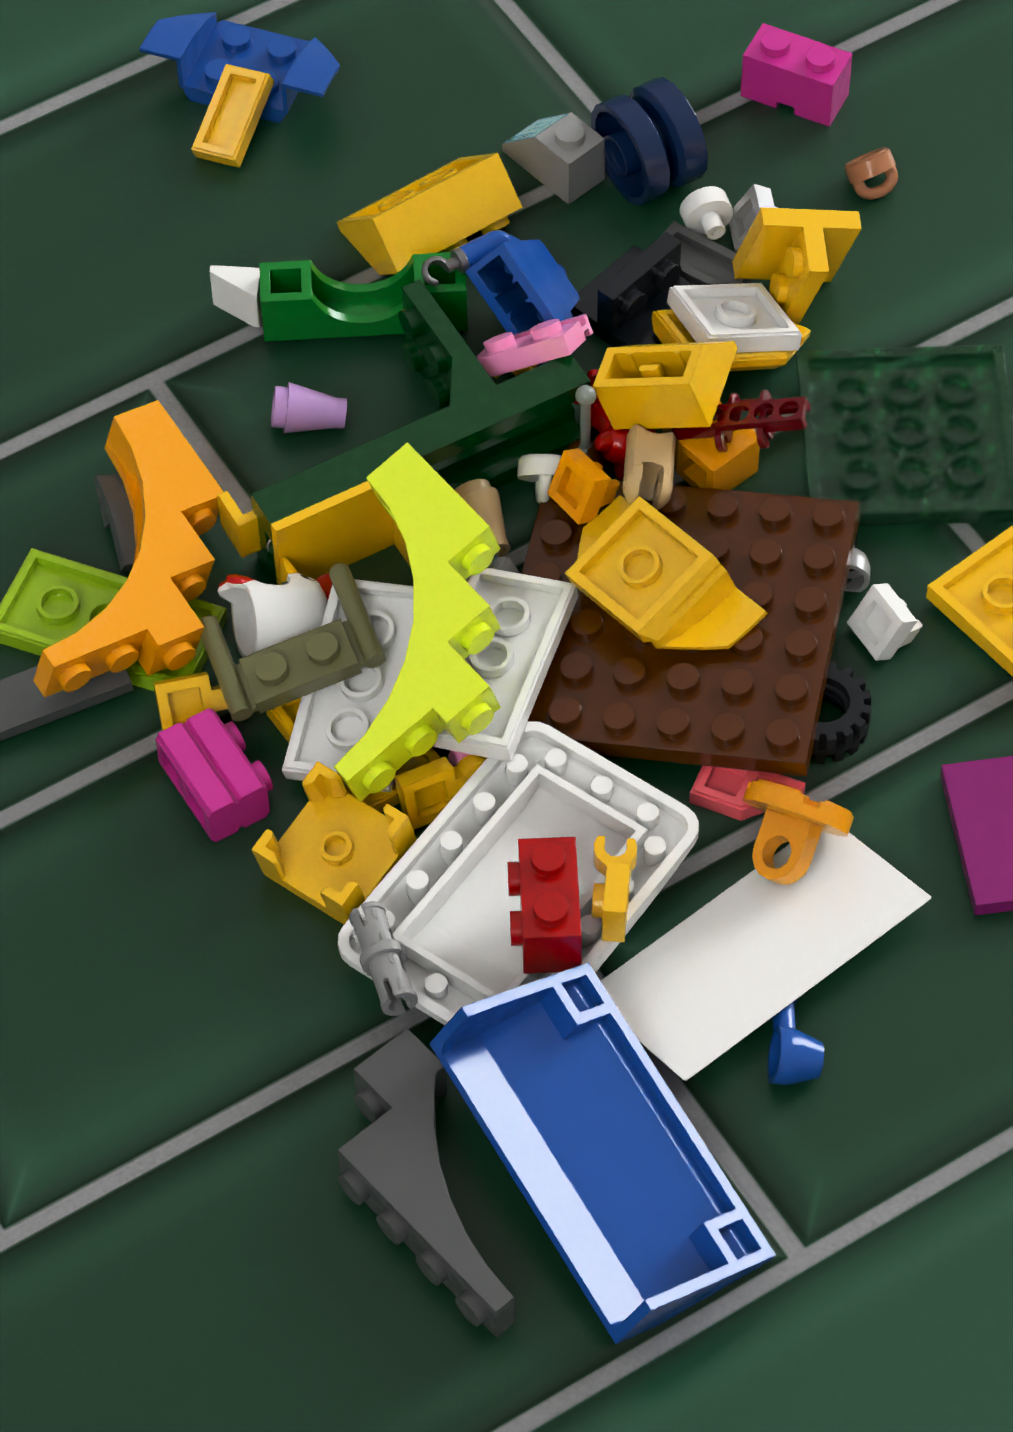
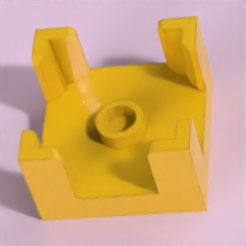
M317 761L302 782L309 800L278 842L273 831L267 829L251 850L265 876L344 925L348 921L351 911L355 907L357 909L360 907V904L366 900L415 843L417 838L406 814L389 804L383 807L384 814L363 801L360 802L356 797L347 792L338 773Z

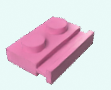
M587 314L562 321L551 319L521 333L513 335L512 332H507L483 342L485 349L476 357L490 377L571 355L586 340V336L593 334Z

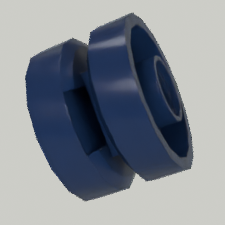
M664 77L654 78L634 87L629 97L627 95H617L595 105L591 113V128L604 138L605 171L612 184L626 200L634 205H644L665 195L669 186L672 188L682 187L703 177L708 164V152L704 134L691 105L674 83Z

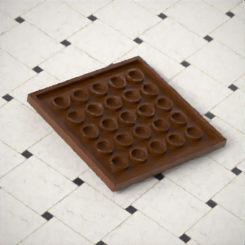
M619 481L620 486L614 500L619 495L625 498L623 494V481ZM673 485L669 502L658 511L711 552L727 570L736 588L762 607L768 614L730 649H655L651 642L643 643L578 589V599L528 721L547 724L599 755L807 776L860 518L859 501ZM551 497L547 502H540L521 574L571 583L565 572L577 561L582 529L588 523L578 525ZM645 500V501H647L650 505L653 504V501ZM610 504L600 507L597 515H599Z

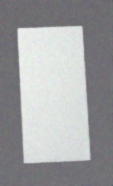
M822 832L812 862L806 874L797 882L789 885H780L759 875L757 870L754 869L603 978L601 983L639 1042L681 1079L687 1081L931 900V896L851 833H848L847 837ZM790 844L774 855L773 863L776 869L782 867L790 858Z

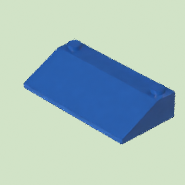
M589 962L462 1006L429 1043L615 1344L662 1324L766 1264L776 1256Z

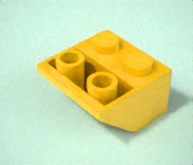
M735 341L610 347L606 349L593 388L614 430L630 429L636 424L641 425L645 429L710 427L738 348Z

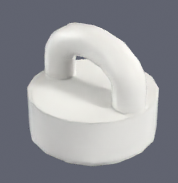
M528 454L518 459L517 478L523 481L535 482V497L539 504L550 499L547 492L561 455Z

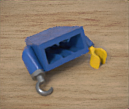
M501 230L490 231L450 251L451 258L448 260L440 256L430 257L423 263L421 269L423 279L432 286H437L439 281L429 275L428 267L431 265H439L447 273L457 270L460 274L466 273L506 332H512L513 335L527 331L533 326L551 319L562 321L572 318L571 310L580 300L578 292L567 278L565 268L555 261L544 243L538 239L521 240ZM547 362L515 370L512 373L517 376Z

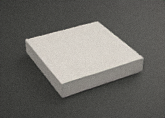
M762 283L683 285L669 288L666 303L696 342L735 341L738 348L736 353L793 351L800 348L802 333Z

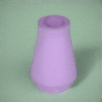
M288 382L287 387L275 386L271 410V427L283 428V434L331 428L344 429L347 398L334 397Z

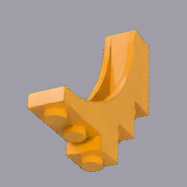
M159 400L113 417L104 449L123 481L133 513L135 535L133 566L127 581L101 613L78 632L42 650L33 682L44 698L62 690L66 692L75 691L84 686L91 678L108 671L113 673L121 672L129 668L136 660H138L147 675L150 676L167 668L172 671L180 669L187 665L196 655V649L203 633L204 625L188 602L197 598L206 589L215 561L199 536L208 532L215 525L219 514L217 495L224 491Z

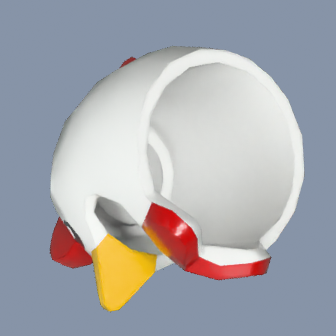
M281 557L279 585L263 584L248 576L234 573L227 575L226 580L219 584L218 593L221 598L231 603L234 637L242 658L321 627L332 588L329 573L323 574L314 580L311 577L299 574L286 557Z

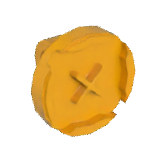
M762 779L752 780V782L749 781L742 801L765 812L753 848L752 859L754 867L759 875L777 884L789 885L797 882L806 874L812 862L821 833L847 837L854 816L846 808L828 800H825V802L820 801V803L813 801L807 795L801 794L802 791ZM789 842L791 846L790 858L782 867L776 869L773 863L774 853L781 844Z

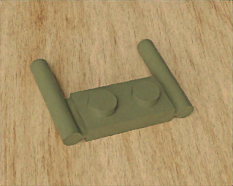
M336 563L329 570V577L347 621L342 622L340 618L238 659L240 663L237 665L234 664L217 618L207 615L200 619L204 625L201 639L233 721H244L251 717L255 711L259 710L260 714L361 674L362 668H375L386 661L385 653L347 564Z

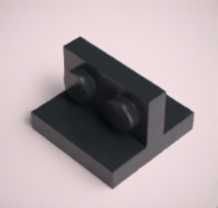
M665 232L644 251L636 245L632 246L578 292L580 300L571 310L573 317L587 314L593 333L612 347L662 344L653 332V311L671 310L666 303L670 287L693 285L680 276L681 242Z

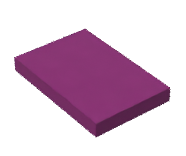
M1013 756L941 765L940 778L974 916L1013 911Z

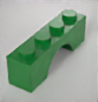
M450 252L413 254L407 265L397 274L385 280L367 284H350L331 279L321 273L311 260L259 263L264 342L404 334L399 320V311L403 310L402 287L418 280L422 281L456 330L466 331L468 330L466 274H460L457 270L447 273L441 266L431 265L428 267V273L432 278L438 280L439 284L432 286L423 279L421 274L423 263L433 256H440L448 260L451 258Z

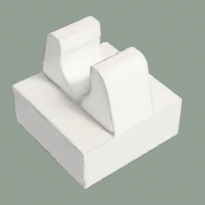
M888 583L873 584L847 621V624L876 661L890 660L898 648L912 642L923 626L919 620L915 619L906 607L907 604L897 596Z

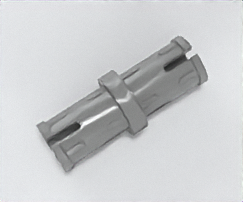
M375 901L365 902L360 905L366 920H362L360 911L356 907L349 914L350 923L354 927L362 949L360 964L364 973L367 972V975L372 977L383 1013L389 1016L402 1015L406 1013V1010L402 1004L401 997L405 998L406 1004L410 1009H413L418 1003L417 994L413 990L404 966L407 954L404 946L394 939L383 904Z

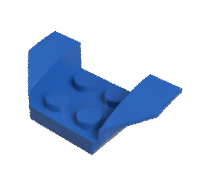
M216 12L159 19L139 48L140 52L175 60L179 86L181 89H184V93L190 101L205 105L210 104L226 64L270 74L274 80V85L260 118L280 123L288 113L298 91L323 97L340 69V64L316 37L311 41L226 20L217 22Z

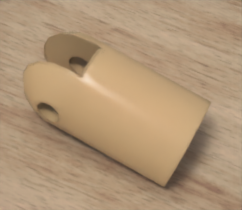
M637 424L628 431L626 437L623 494L630 505L639 496L644 500L653 501L652 506L657 510L669 502L673 490L676 444L674 432L653 433Z

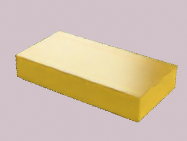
M229 64L225 65L191 148L197 158L240 168L274 85V80L270 74Z

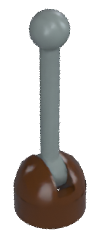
M582 385L575 393L576 401L580 404V439H576L569 444L567 450L580 448L593 462L600 463L603 466L602 470L605 472L606 459H604L601 451L595 449L594 441L591 440V405L596 400V391L589 385Z

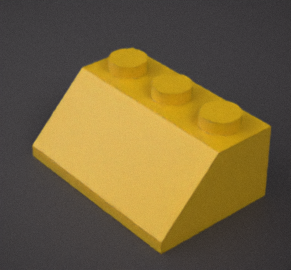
M491 153L458 158L336 223L340 232L379 275L397 274L401 271L413 254L450 252L468 243L466 237L479 230L484 235L490 231L505 227L510 223L508 215L523 207L499 154Z

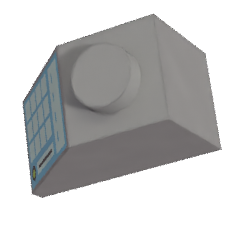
M572 112L538 119L502 144V151L568 205L605 180L604 138Z

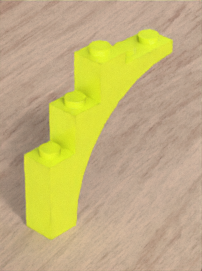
M408 442L366 477L378 501L397 524L406 544L413 576V624L405 661L389 699L365 735L334 766L347 788L360 802L369 794H375L385 789L394 779L396 771L412 757L421 756L429 751L443 730H446L458 743H461L467 736L483 731L491 723L494 713L501 708L490 686L464 660L470 654L474 655L484 650L492 641L494 633L501 628L490 605L466 581L469 576L477 575L484 571L501 548L490 526Z

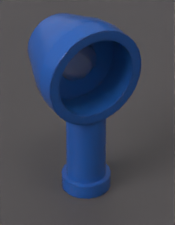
M797 999L772 1017L773 1034L770 1041L767 1064L770 1084L792 1085L818 1079L822 1072L824 1062L823 1042L796 1029L795 1004Z

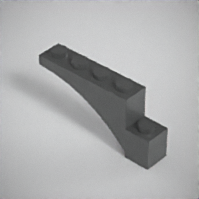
M406 1028L354 1068L356 1089L354 1101L361 1113L372 1124L338 1149L340 1167L338 1181L343 1191L354 1203L360 1205L365 1202L378 1215L376 1217L378 1225L394 1244L399 1245L404 1242L416 1255L415 1259L418 1267L430 1282L437 1286L442 1282L456 1296L455 1302L459 1310L471 1324L476 1327L483 1324L498 1338L515 1324L514 1296L490 1270L467 1235L450 1199L440 1165L436 1140L438 1100L447 1094L446 1070L440 1060Z

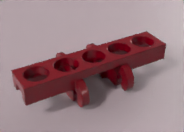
M762 390L759 398L744 400L740 399L738 393H731L728 403L718 404L713 418V421L717 420V423L711 424L710 427L673 428L672 431L677 440L714 437L718 452H727V443H731L733 431L757 428L758 445L761 449L769 448V440L773 439L774 432L806 429L807 422L805 416L806 412H810L811 405L806 396L772 399L768 390ZM749 411L745 419L740 421L741 412ZM793 413H795L794 415L789 416V417H783V416H781L782 414H793Z

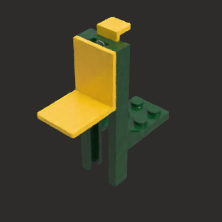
M415 281L402 287L403 310L399 311V320L404 331L405 343L400 346L401 355L407 368L412 373L418 371L425 381L426 391L434 406L437 408L443 406V409L252 493L253 510L248 513L242 514L228 491L218 494L220 524L242 558L257 552L259 561L275 585L280 583L281 557H286L299 574L311 577L314 580L323 574L329 573L330 568L336 563L350 565L392 545L397 547L410 566L403 536L397 524L378 501L366 477L408 442L453 489L475 479H486L491 487L496 489L518 479V459L521 456L528 454H554L562 456L563 451L567 450L569 444L576 439H580V425L575 420V409L571 403L576 401V390L582 385L591 386V380L571 354L551 360L496 385L422 281Z

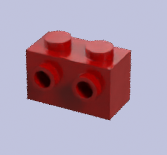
M576 837L518 839V861L507 862L509 896H520V911H510L511 946H522L524 974L556 973L579 966L582 963V931Z

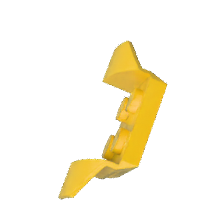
M619 495L608 507L583 527L577 561L565 572L569 581L643 643L651 642L655 649H730L768 614L762 607L736 588L727 570L711 552L640 496L630 505L623 496Z

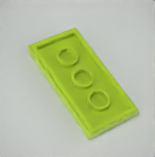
M31 548L0 603V644L41 656L42 650L78 632L101 613L112 601L128 577ZM196 598L188 602L199 620L207 615L217 618L221 630L223 629L228 619L226 607ZM200 638L195 657L180 669L172 671L167 668L148 676L138 660H136L126 670L132 685L154 691L153 682L200 673L208 658V654Z

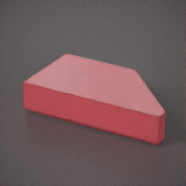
M702 766L690 791L689 803L742 821L765 813L742 801L749 781L762 779L802 791L801 794H805L806 783L779 773Z

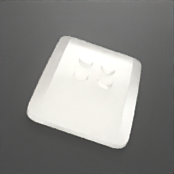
M528 721L512 761L507 762L487 758L363 903L375 901L383 904L394 939L404 946L407 954L404 966L413 990L418 997V1003L415 1007L443 1025H446L462 1006L556 974H524L522 946H511L510 911H520V896H509L507 862L518 861V839L576 837L582 931L581 965L589 962L594 972H596L620 943L602 941V918L591 917L594 883L605 884L606 879L596 869L593 861L596 838L598 835L605 836V852L611 856H620L625 853L628 838H634L637 843V862L630 877L626 936L695 845L699 835V821L695 813L686 805L553 727L541 722ZM360 905L358 910L360 911L362 920H366L365 914ZM348 919L338 934L339 953L349 966L372 980V977L368 976L367 972L364 973L361 967L360 955L362 949L354 927Z

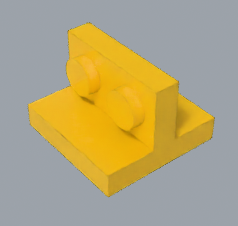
M761 207L732 261L734 278L770 280L769 293L791 321L799 325L823 282L832 281L862 229L859 211Z

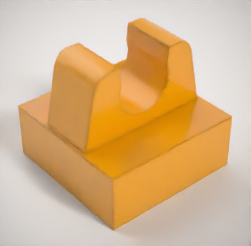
M580 448L563 451L547 492L578 525L589 523L597 516L600 507L612 503L620 486V482L617 479H611L602 470L603 466L598 462H593Z

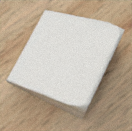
M210 266L213 305L251 326L260 327L262 311L259 268Z

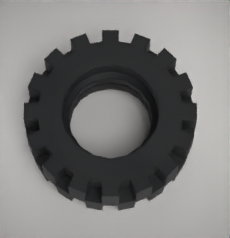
M830 661L822 702L836 705L843 711L844 715L838 720L817 723L811 756L815 757V764H825L826 757H832L834 763L842 761L844 751L852 756L858 751L859 743L864 744L870 725L871 694L870 690H865L866 682L861 676L853 679L854 670L848 666H845L842 671L836 669L837 662Z

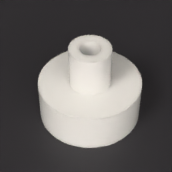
M714 186L703 187L690 193L681 203L679 210L687 228L703 236L706 235L710 240L719 239L725 234V226L733 216V208L725 191Z

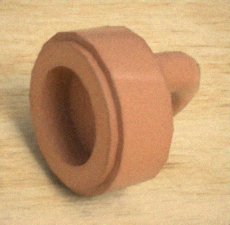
M887 147L863 154L847 162L844 167L850 184H852L856 194L863 199L874 200L882 198L891 192L898 182L896 163L890 148ZM883 172L885 173L886 178L882 184L872 188L866 186L864 180Z

